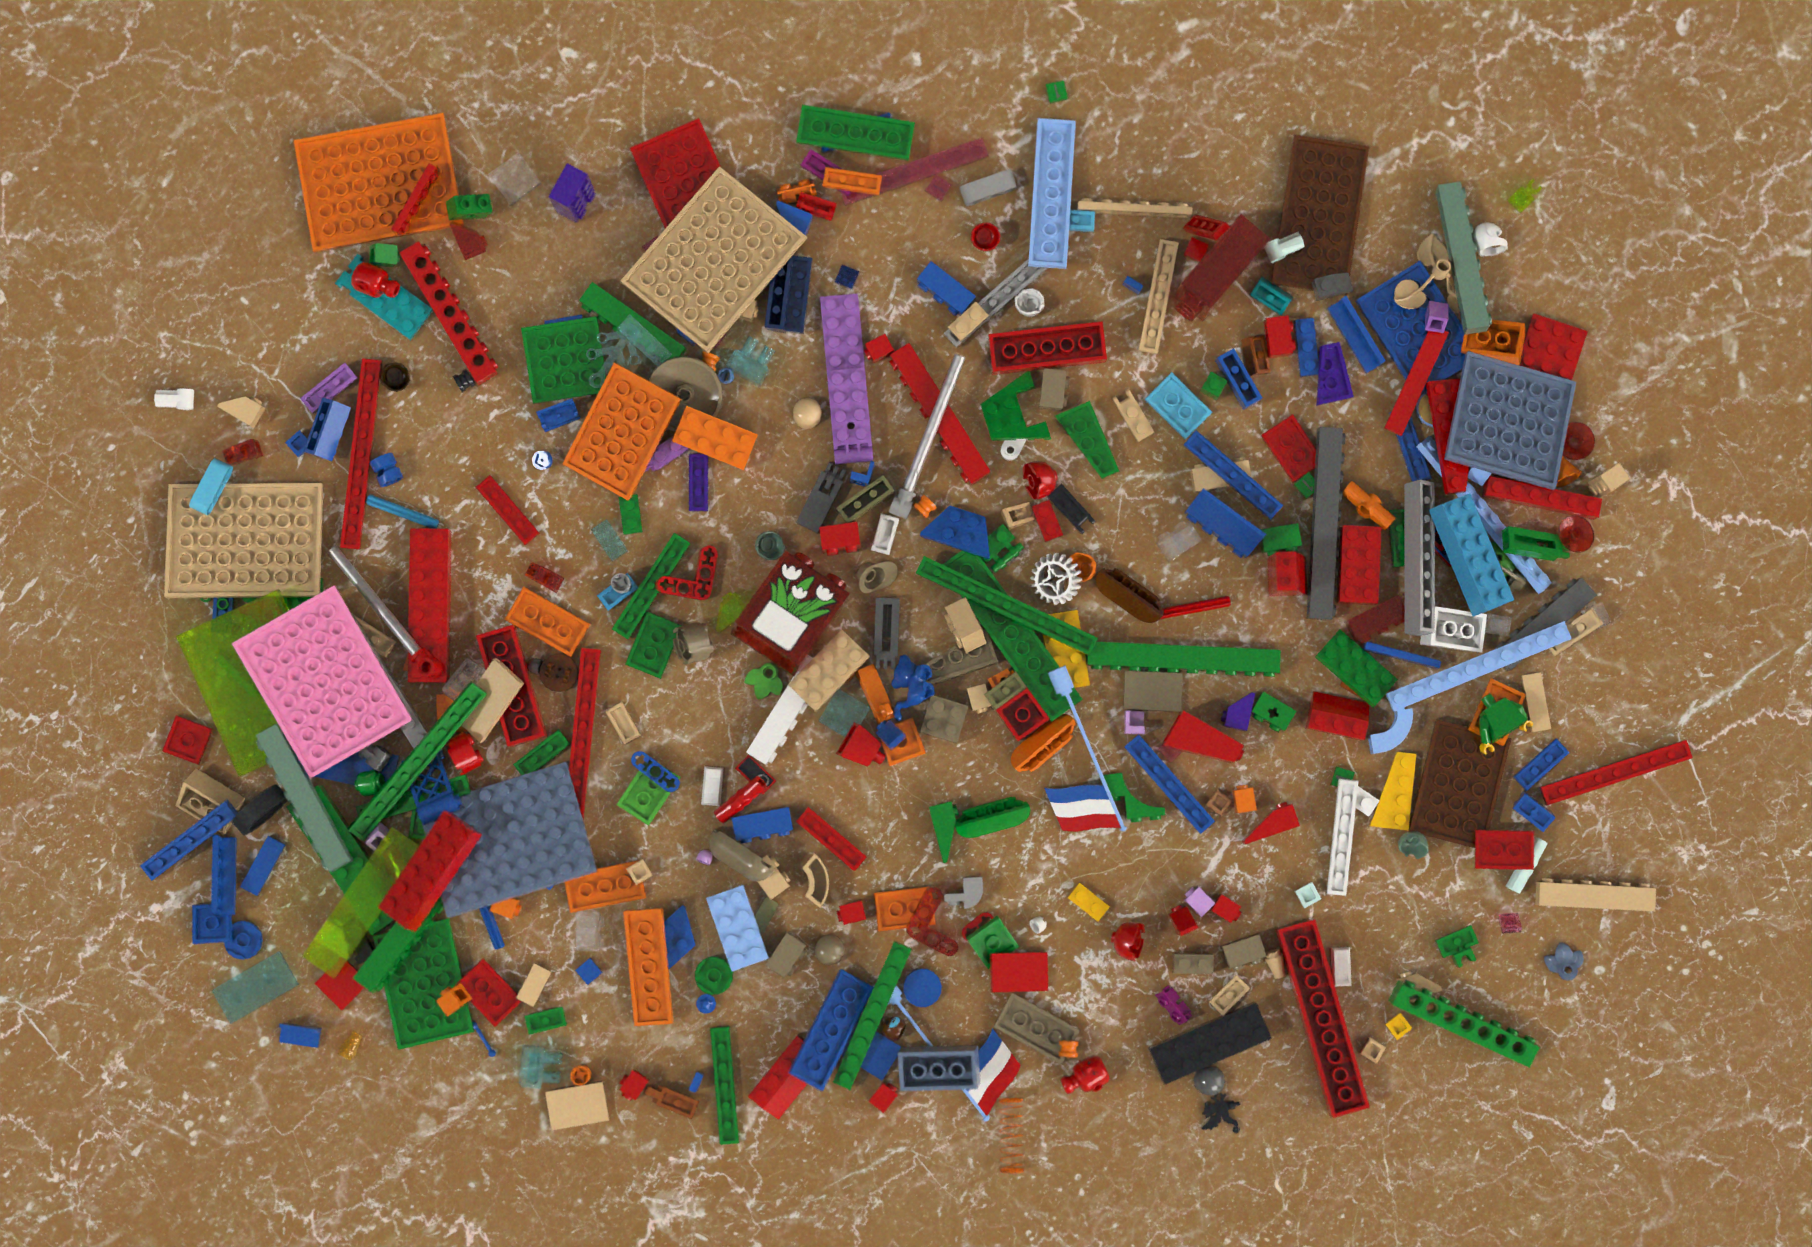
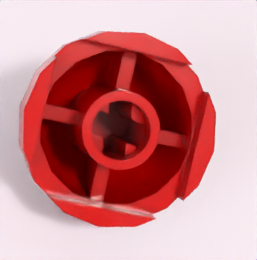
M1032 461L1023 466V480H1028L1029 486L1025 487L1032 499H1042L1054 491L1058 476L1049 464L1042 461Z
M1129 921L1121 924L1117 931L1112 933L1111 942L1114 943V949L1120 957L1130 961H1136L1135 958H1139L1144 944V939H1141V933H1145L1143 923Z

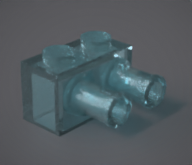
M748 336L741 350H734L726 363V368L760 388L769 373L767 364L776 351L765 345L758 359H752L750 355L759 341L755 338L753 340V337Z
M523 1045L518 1084L521 1087L541 1088L542 1083L559 1084L560 1072L543 1071L544 1063L561 1065L562 1052H545L542 1046Z

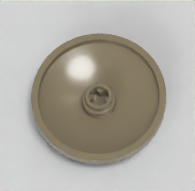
M678 356L664 361L652 372L649 381L682 399L667 429L671 431L676 430L685 405L713 417L717 416L722 404V385L716 372L707 363L694 357Z

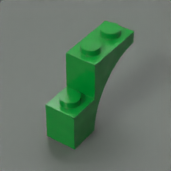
M1122 773L1103 775L1113 800L1120 801V797L1123 796L1125 817L1130 819L1131 823L1141 822L1142 817H1150V821L1160 820L1161 815H1166L1165 807H1152L1137 800L1127 789Z

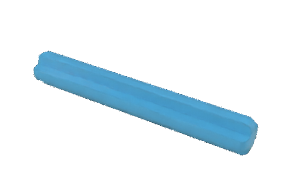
M368 495L366 499V504L426 527L437 529L439 525L438 519L379 497Z

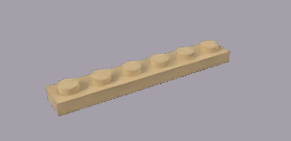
M1085 198L1082 201H1078L1077 210L1095 211L1098 214L1191 218L1192 207L1182 203L1176 206H1169V203L1163 202L1158 203V205H1150V202L1144 201L1139 202V204H1131V201L1125 200L1120 201V203H1112V200L1104 199L1101 202H1093V199Z
M1159 240L1140 340V352L1158 354L1179 242Z

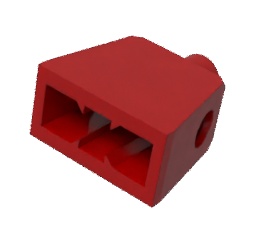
M855 722L836 752L837 755L867 767L872 761L880 765L886 756L878 751L882 743L864 727Z

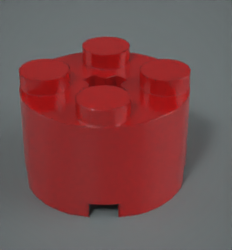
M462 732L450 738L445 746L448 744L450 746L447 748V751L457 770L462 769L459 772L460 775H464L482 766L483 757L479 750L475 751L472 747L475 743L470 733L465 734V732Z

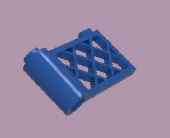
M442 749L436 754L433 763L427 765L430 767L427 774H420L418 776L424 779L421 786H415L414 782L410 785L418 816L424 826L438 820L444 810L451 813L460 810L459 805L462 804L459 795H454L442 761V759H445ZM434 769L441 770L438 779L431 777ZM429 780L436 782L432 791L424 789ZM440 784L447 787L445 792H436ZM422 792L428 793L427 800L420 802L419 798Z

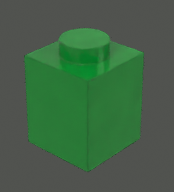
M380 243L371 245L369 263L384 267L397 265L400 259V253L397 251L398 245Z
M1210 372L1200 392L1217 400L1227 380Z

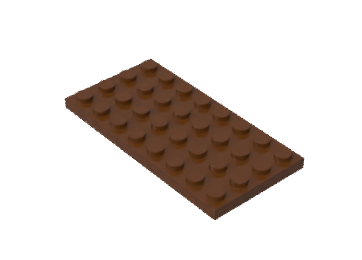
M1294 135L1278 238L1280 240L1299 232L1305 247L1274 262L1271 284L1313 291L1311 283L1316 278L1339 273H1349L1350 276L1370 146Z

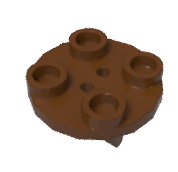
M554 654L543 661L539 674L541 682L546 688L551 691L562 692L569 690L575 684L578 670L576 663L570 657L563 654Z

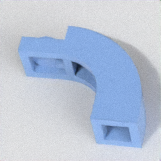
M1401 708L1394 711V721L1388 730L1378 734L1367 735L1370 754L1389 751L1406 738L1412 725V708Z

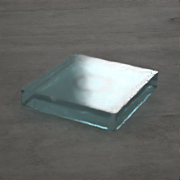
M838 689L818 722L846 737L853 723L861 725L871 708Z

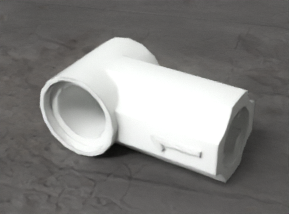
M156 390L154 396L155 406L193 410L194 390Z

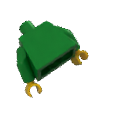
M1491 693L1481 699L1486 709L1480 714L1479 719L1482 742L1480 751L1486 755V748L1488 747L1490 752H1494L1495 748L1490 742L1498 741L1517 728L1527 732L1526 725L1528 727L1533 726L1532 721L1527 720L1528 717L1522 705L1508 700L1506 697L1496 702Z

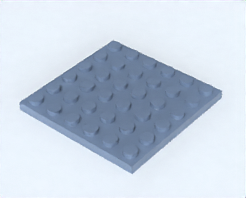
M1468 351L1465 354L1444 460L1554 490L1557 485L1576 382Z

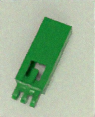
M1507 526L1502 530L1503 553L1554 561L1557 558H1570V553L1567 552L1569 551V546L1567 545L1569 544L1568 538L1559 537L1557 534ZM1537 542L1546 543V544H1542L1541 546H1539V544H1537Z

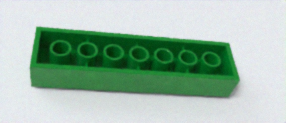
M317 785L314 788L354 860L334 872H330V874L370 934L376 935L395 922L394 919L378 908L391 887L357 836L348 831L349 824L323 785ZM293 803L289 804L286 808L311 844L313 840L310 835L307 836L303 831L302 826L304 824L301 818L298 819L293 812L295 808Z

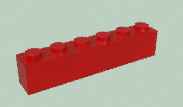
M1489 476L1485 481L1482 497L1593 520L1599 518L1602 498L1557 489L1551 490L1533 484Z

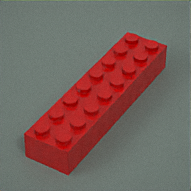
M410 528L408 633L420 648H426L435 659L441 662L443 669L441 674L435 678L421 676L411 661L412 655L408 651L409 683H450L452 531L450 529ZM431 664L428 665V671L431 670Z

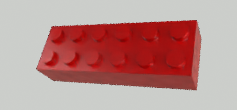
M1103 321L988 334L992 375L1044 370V368L1053 369L1106 363L1107 360Z
M510 625L476 635L485 669L487 670L493 659L498 658L524 683L500 717L507 746L514 747L547 737L516 626Z
M444 810L378 908L405 929L417 931L482 834L454 813Z

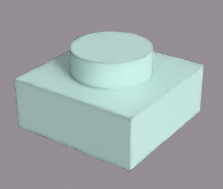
M1312 882L1295 890L1303 908L1321 900Z

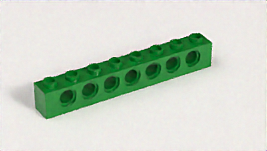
M1409 980L1404 982L1397 981L1388 999L1393 1006L1530 1068L1540 1048L1535 1043L1536 1039L1525 1035V1037L1518 1035L1519 1032L1511 1027L1505 1029L1496 1020H1485V1016L1476 1011L1472 1014L1467 1011L1468 1008L1458 1003L1455 1006L1450 1003L1449 999L1441 995L1437 998L1432 995V991L1426 988L1420 990L1415 987L1416 984ZM1412 995H1417V999L1414 1002H1409ZM1433 1002V1009L1427 1010V1005ZM1451 1010V1015L1448 1018H1444V1013ZM1465 1018H1469L1468 1023L1464 1026H1461L1462 1020ZM1482 1026H1486V1030L1483 1033L1479 1034V1028ZM1503 1034V1038L1500 1041H1495L1497 1035ZM1520 1042L1517 1049H1512L1514 1043Z

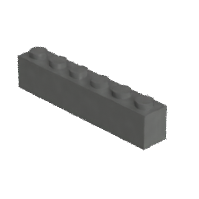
M1583 578L1572 579L1566 584L1567 589L1563 593L1561 591L1557 592L1552 597L1553 601L1549 605L1546 603L1537 610L1539 613L1534 618L1532 616L1527 618L1523 622L1524 627L1520 630L1516 628L1508 635L1510 637L1508 641H1501L1494 649L1563 621L1566 623L1596 597L1597 594ZM1523 659L1512 664H1509L1507 666H1504V668L1507 671H1510L1515 666H1517Z

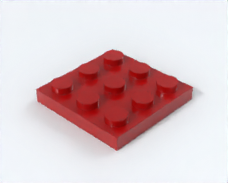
M1533 313L1524 339L1520 366L1572 380L1588 331Z

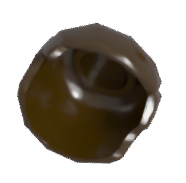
M392 362L385 365L382 369L381 382L388 390L399 392L404 390L410 383L409 371L403 364Z

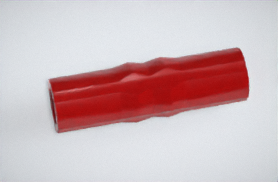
M756 776L735 794L731 795L727 801L714 811L716 818L720 822L726 823L735 814L743 810L745 806L749 805L767 789L764 780Z

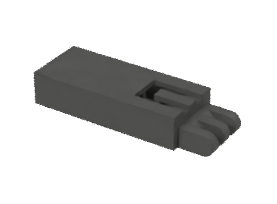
M829 461L825 471H821L796 521L797 524L817 534L819 533V527H822L843 484L842 479L847 469L843 468L841 473L838 474L839 465H836L833 471L830 470L833 466L831 461ZM826 481L827 483L824 488L829 490L831 484H834L829 495L821 492Z
M876 598L874 636L876 669H880V661L884 662L883 669H887L888 662H891V670H895V657H898L900 599ZM882 637H891L890 650H888L889 642H884V650H882Z

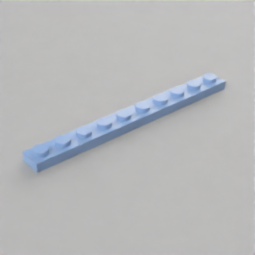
M1428 436L1416 447L1442 477L1436 441L1431 436ZM1467 481L1466 491L1456 495L1459 498L1471 493L1485 530L1503 551L1502 530L1506 527L1490 509L1486 501L1475 491V488ZM1505 553L1538 594L1543 592L1552 583L1533 558Z
M1565 621L1386 693V696L1394 712L1572 638Z

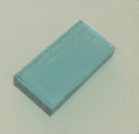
M607 519L591 529L612 562L628 552Z

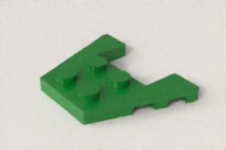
M1030 371L1025 372L980 404L992 441L1051 439L1046 421L1026 427L1018 402L1017 394L1035 389Z

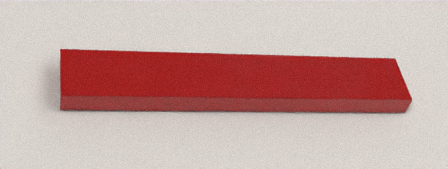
M1427 332L1384 429L1399 436L1403 435L1449 332Z

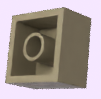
M934 695L931 696L920 733L957 744L968 706Z

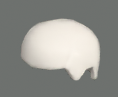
M1033 288L1023 289L1018 296H1015L1017 310L1026 317H1034L1044 308V297L1038 290Z

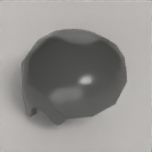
M1208 1066L1195 1072L1194 1086L1201 1094L1208 1096L1217 1095L1224 1088L1225 1076L1219 1068Z

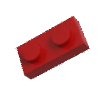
M1050 500L1031 506L1045 543L1063 536Z

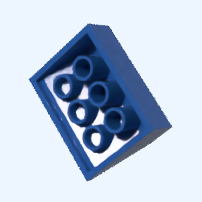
M1204 488L1184 512L1190 522L1194 524L1196 522L1203 526L1201 529L1208 535L1214 534L1218 537L1217 541L1225 547L1229 545L1233 548L1232 552L1240 558H1247L1266 535Z

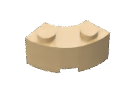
M814 853L802 868L809 879V889L805 896L821 908L828 895L829 876L823 861Z

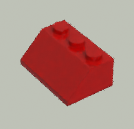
M1313 691L1305 729L1363 741L1366 738L1369 723L1370 705L1362 701Z

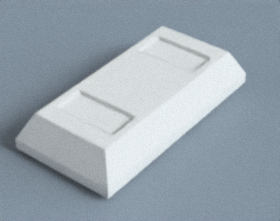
M881 513L871 548L872 551L890 554L899 518Z
M704 767L701 805H721L724 768Z
M1350 947L1331 948V975L1335 986H1351Z

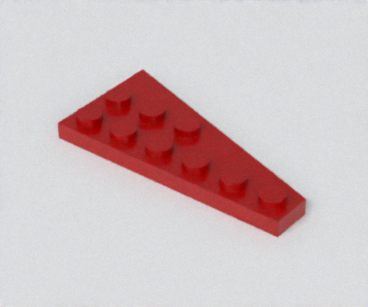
M1460 379L1428 381L1426 383L1445 495L1464 493L1466 491L1469 466L1444 460Z

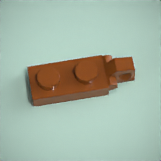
M659 1085L658 1089L648 1086L645 1094L654 1097L652 1102L656 1103V1105L691 1120L699 1104L698 1100L665 1086Z

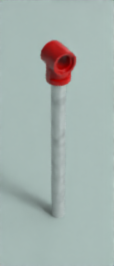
M337 546L332 547L328 551L330 557L412 655L411 661L416 666L418 674L424 677H438L443 669L441 662L435 659L426 648H420ZM429 664H431V670H430V671H428V665H429Z

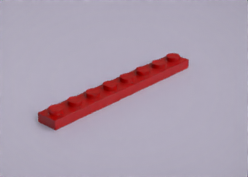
M1687 740L1542 786L1540 790L1545 805H1550L1692 759L1693 757Z

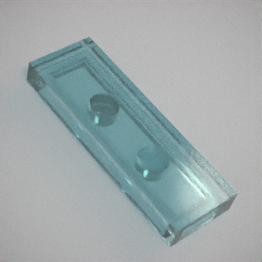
M630 314L616 328L657 367L672 355Z

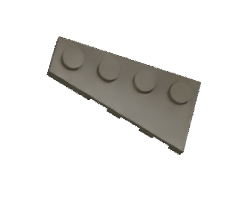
M983 628L982 631L986 644L968 653H965L963 647L959 649L958 645H955L949 651L926 663L932 670V677L927 679L926 682L934 685L998 664L990 636Z

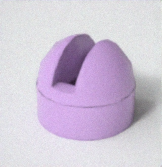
M709 850L700 851L696 858L698 862L705 865H710L713 859L712 853Z

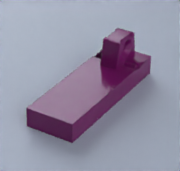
M811 149L800 164L803 169L821 180L824 179L825 167L842 169ZM839 190L840 192H842L843 194L847 195L848 197H849V195H850L851 192H852V191Z

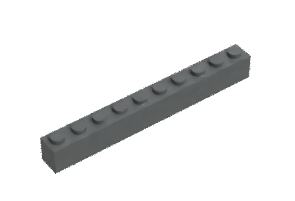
M1319 427L1317 429L1306 619L1332 620V617L1336 615V605H1333V599L1337 596V586H1334V581L1338 577V567H1335L1336 559L1339 558V548L1336 545L1337 540L1340 539V528L1337 527L1338 521L1341 520V509L1338 508L1339 502L1342 501L1340 483L1343 482L1344 476L1343 471H1341V464L1344 463L1345 454L1342 452V445L1345 444L1346 439L1343 428Z

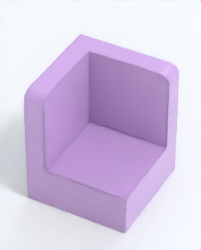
M1125 710L1124 734H1145L1143 711Z

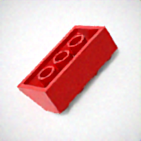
M798 1034L748 1095L752 1101L778 1120L807 1085V1083L788 1074L804 1042V1039Z

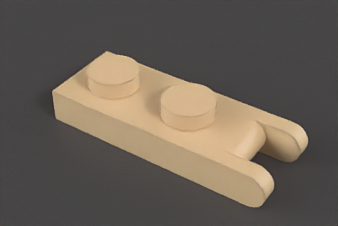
M1127 389L1125 390L1128 396L1127 399L1119 403L1115 396L1112 400L1138 443L1155 432L1131 391Z

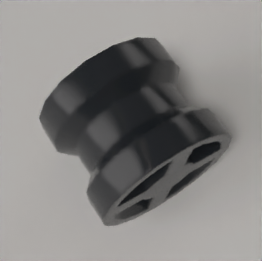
M467 369L463 370L460 375L456 374L453 376L462 393L466 391V388L475 386Z

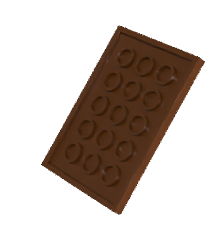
M1436 719L1408 831L1419 832L1425 836L1475 848V830L1490 829L1512 738H1507L1504 746L1490 742L1495 750L1490 752L1487 747V754L1485 755L1480 751V745L1482 744L1480 735L1469 731V727Z

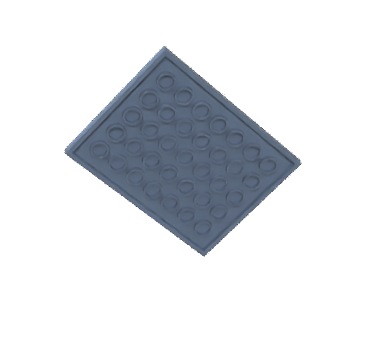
M567 762L470 791L471 794L460 796L462 802L459 805L460 810L453 813L482 834V836L447 885L441 897L446 916L451 918L597 872ZM436 821L425 826L423 825L425 836H427Z

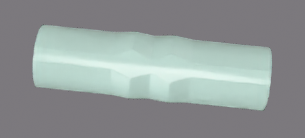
M1534 836V868L1537 866L1538 860L1548 844ZM1515 869L1506 887L1520 894L1527 880L1533 874V870Z

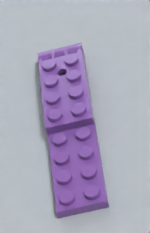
M858 293L820 297L835 465L873 461ZM848 424H854L855 427L853 429H848Z

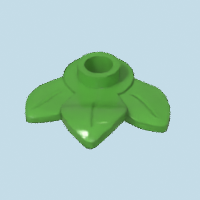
M766 663L760 669H752L744 681L745 684L755 685V695L759 700L768 696L770 692L779 695L783 688L782 681L778 677V668L772 663ZM767 669H771L773 671V674L771 676L766 675L765 672Z

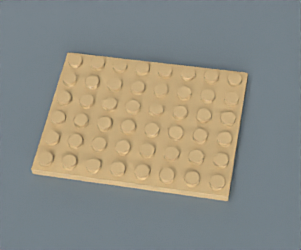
M719 166L621 279V283L706 353H709L805 242L807 236Z
M322 483L226 484L209 515L189 507L191 498L199 484H169L165 598L314 597L320 594L323 511Z

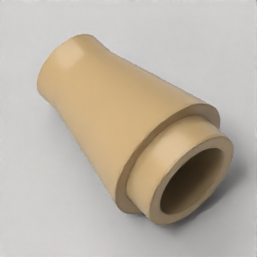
M1272 949L1265 952L1267 957L1264 959L1274 978L1279 979L1286 976L1283 953L1280 952V949Z

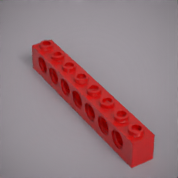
M418 241L399 252L475 382L480 385L498 374L496 371L498 368L494 358L489 359L486 354L489 351L484 342L480 343L477 339L478 331L474 325L470 327L467 322L470 319L464 309L460 310L458 307L459 299L455 293L451 294L448 290L450 284L445 276L441 278L438 272L441 269L435 260L432 262L429 258L431 252L426 244L422 246ZM420 260H426V265L423 268L417 267V263ZM435 276V282L427 284L428 277ZM439 292H445L443 300L439 301L436 299ZM449 308H454L455 314L451 317L446 316V311ZM459 324L465 326L464 331L461 333H457L455 330ZM467 341H474L472 349L465 348ZM477 357H484L482 365H475Z

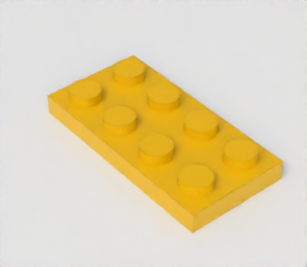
M1078 610L1048 614L1081 630ZM1042 634L1044 646L1059 667L1066 665L1074 687L1090 686L1085 654Z

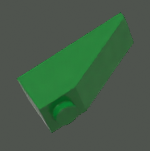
M951 801L929 807L943 863L948 862L956 823L955 816L959 815L956 804L952 805Z

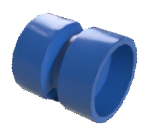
M393 453L381 455L370 461L374 473H378L376 478L380 487L392 485L404 478L400 468L395 466L397 461Z

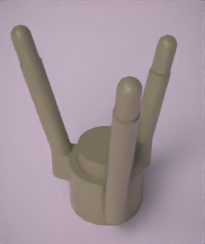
M1501 566L1502 571L1509 575L1506 581L1509 583L1511 592L1515 589L1521 591L1527 579L1521 573L1515 570L1511 572Z

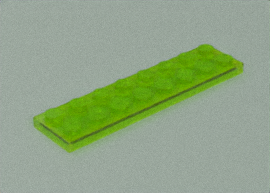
M391 827L302 957L331 977L336 978L382 910L378 908L379 904L420 845L394 827Z

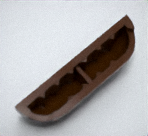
M1103 568L1096 576V585L1099 591L1132 616L1146 623H1154L1163 616L1164 610H1162L1159 604L1160 599L1131 577L1116 568L1114 570H1105Z

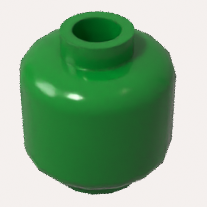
M377 770L363 771L358 774L357 780L354 782L355 789L362 796L376 795L385 784V779Z

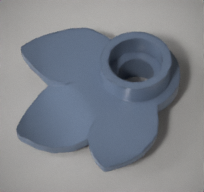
M1562 942L1558 944L1555 956L1548 955L1544 957L1547 968L1551 972L1558 973L1566 981L1573 980L1577 976L1578 968L1583 964L1584 960L1581 950L1572 952L1570 947ZM1565 968H1570L1572 972L1566 973Z

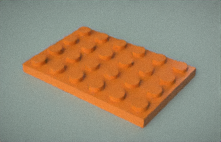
M614 362L562 464L624 499H631L682 399Z

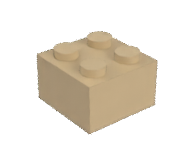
M966 597L945 607L947 614L944 617L959 649L963 647L965 653H968L986 644L982 628Z

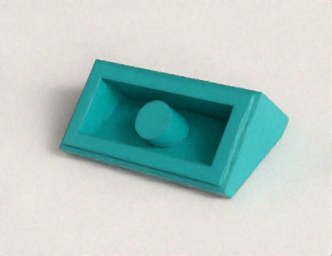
M1264 277L1259 279L1250 293V296L1280 315L1283 314L1293 299L1292 295L1280 287L1271 284Z

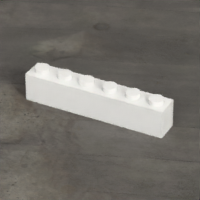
M808 654L806 655L805 659L796 671L792 680L803 670V668L813 659V657H811ZM789 685L746 752L766 765L768 762L772 764L777 756V753H775L777 747L784 745L788 738L785 736L787 731L794 729L798 722L795 720L799 713L803 714L808 706Z

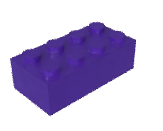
M567 163L548 197L557 213L577 223L579 219H583L586 213L585 207L593 201L596 193H594L595 189L588 174Z

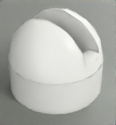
M1040 916L1030 921L1031 929L1037 934L1044 931L1047 926V922H1044V918Z

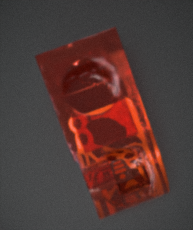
M255 439L244 441L222 451L226 463L231 466L263 457L259 442Z
M533 562L530 563L525 573L526 577L555 593L558 592L565 579Z

